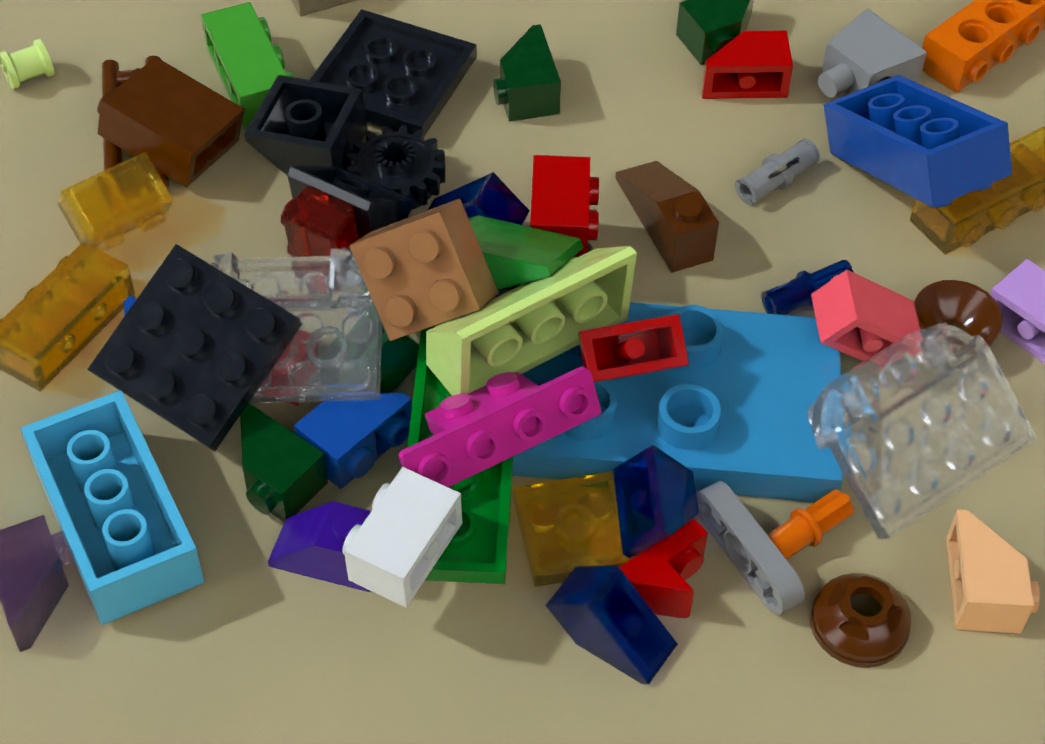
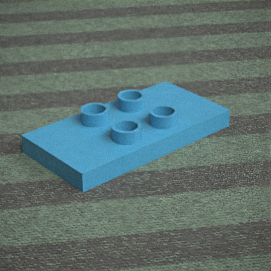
M499 291V294H498L497 296H495L494 298H496V297H498V296H500V295H502V294H504V293H506V292ZM630 302L628 319L620 324L675 314L680 315L689 365L664 372L594 383L601 407L600 415L515 455L513 464V476L694 492L722 481L736 495L816 502L834 489L840 490L843 482L840 351L820 343L816 318L708 309L698 305L670 306ZM580 344L521 375L540 386L581 366L584 367Z

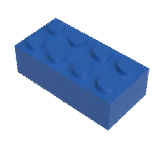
M894 76L823 104L830 153L932 208L947 206L955 198L972 191L988 189L994 182L1012 175L1007 122L903 76Z

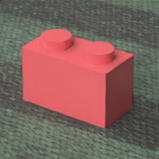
M845 270L833 277L828 283L811 294L820 343L887 372L925 349L914 301L849 270Z

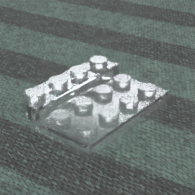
M331 249V256L237 259L233 252L213 256L215 262L210 265L297 316L303 323L249 403L380 400L382 321L355 258L350 251Z
M947 322L906 335L836 378L822 390L816 402L812 403L807 413L808 421L813 428L814 438L819 450L831 449L878 539L891 538L1038 439L985 340L980 335L970 336L960 328L947 325Z

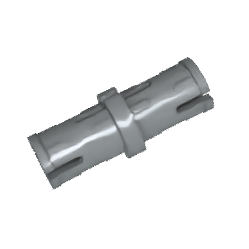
M804 138L780 155L775 153L766 157L761 167L736 181L735 187L738 196L744 203L753 205L776 188L780 190L785 189L792 184L796 175L819 162L820 155L817 147L812 141ZM786 165V169L769 178L770 174Z

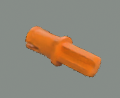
M834 489L806 509L797 508L792 511L790 520L767 535L787 560L808 545L815 547L822 542V535L852 516L855 509L851 503V498L847 493Z

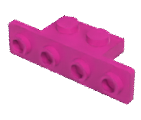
M581 366L540 386L518 372H506L495 375L487 381L486 386L468 394L450 396L440 403V407L425 413L430 432L433 436L401 450L398 456L402 467L446 487L455 485L600 415L601 407L591 371Z

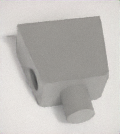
M867 9L835 35L827 44L822 74L818 77V86L825 96L832 98L841 92L849 95L897 75L919 84L927 52L878 15Z

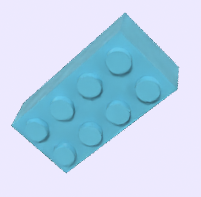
M121 390L20 428L33 466L101 626L205 583L196 546Z

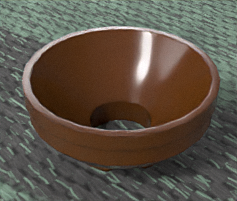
M958 280L934 282L924 287L914 301L923 343L928 348L944 356L964 358L979 355L993 345L1002 327L1003 316L995 299L985 290L968 282ZM943 327H953L963 334L964 339L959 342H949L943 339L937 330Z
M864 573L844 574L830 580L822 587L815 598L810 614L811 628L821 648L831 657L854 667L870 668L892 661L905 647L911 629V613L901 593L887 581ZM857 594L870 595L878 600L882 611L875 616L861 615L852 608L850 599Z

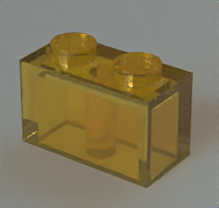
M144 152L62 190L58 206L84 252L86 253L98 247L100 252H104L122 243L125 240L124 234L140 227L142 232H146L166 221L165 214L168 213L173 199L147 153Z

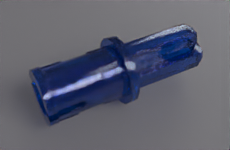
M841 260L811 274L802 270L797 273L796 278L789 282L763 291L761 299L766 313L787 315L807 305L813 307L811 294L845 270L854 272L851 264L847 260Z

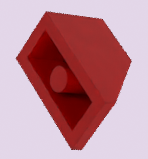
M787 30L743 31L707 59L701 92L702 99L788 98L793 61Z
M679 314L578 332L584 367L591 371L594 383L664 372L689 365Z

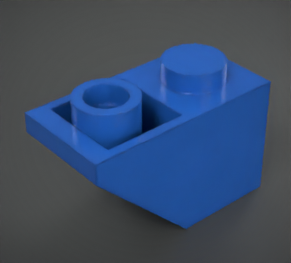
M405 393L331 395L294 425L295 434L325 454L327 478L339 489H342L354 478L364 476L372 468L375 460L388 449L401 445L408 438L412 399Z

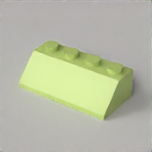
M631 246L596 248L580 257L571 258L551 277L520 284L518 287L493 298L481 310L436 325L434 328L426 331V365L452 396L468 394L486 386L487 381L495 375L506 372L523 374L579 345V331L618 325L626 321L629 313L637 252Z

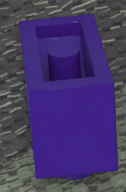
M332 501L286 518L268 559L269 567L370 592V590L348 580L343 545L350 530L357 524L362 526L371 511Z

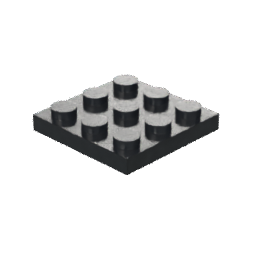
M361 9L310 80L362 89L367 122L381 127L388 126L391 130L397 132L402 125H406L408 134L413 135L421 129L424 130L425 137L477 58V44Z
M175 244L87 370L215 452L303 323L297 316Z

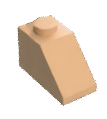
M957 510L946 537L955 629L1021 634L1030 614L1037 612L1040 600L1038 582L1030 580L1028 559L968 510Z

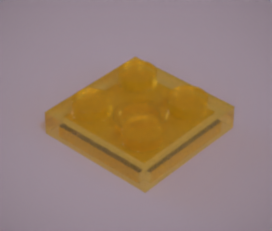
M615 471L513 487V502L534 587L608 575L639 554Z

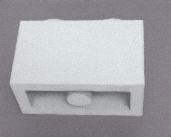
M402 467L391 484L385 483L378 490L373 501L372 511L362 526L359 524L355 525L345 539L343 554L345 555L348 580L407 608L462 525L461 493Z

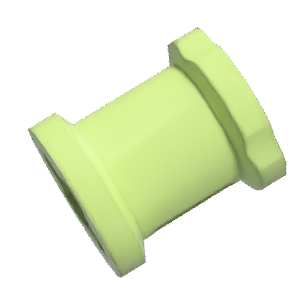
M40 38L34 40L33 45L9 54L5 50L0 52L1 68L13 90L19 88L20 83L43 74L47 77L55 75L49 53Z

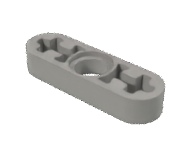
M718 481L696 492L694 504L702 523L764 605L772 613L780 615L802 603L805 593L798 574L726 483Z

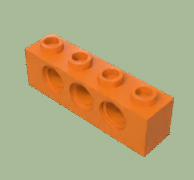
M974 0L925 35L922 49L927 54L922 71L955 93H958L972 82H979L989 69L997 63H1005L1016 49L1024 43L1026 45L1032 43L1039 32L1045 29V0Z

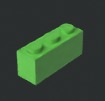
M251 2L201 14L206 47L231 101L244 108L242 120L244 130L250 125L277 76L282 75L295 78L292 71H284L285 64L278 43L271 44V33L265 17L258 18Z

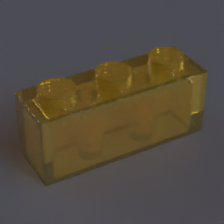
M82 242L69 256L62 258L57 267L37 286L31 288L26 293L24 299L4 318L0 319V370L41 392L124 309L123 301L130 295L134 298L136 297L129 266L85 242Z

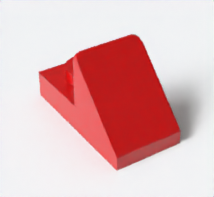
M692 519L612 571L609 578L608 603L614 609L688 618L691 614L694 591L685 579L695 574L704 562L708 532L695 519Z

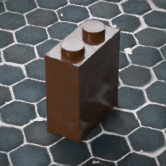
M155 57L141 69L136 68L132 71L128 79L114 91L109 90L102 96L97 107V112L99 113L97 134L183 186L188 187L239 141L244 108Z

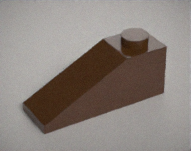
M658 161L616 172L615 179L671 273L714 260L719 221L698 189Z

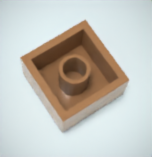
M460 198L374 230L349 246L390 341L481 310L499 294Z

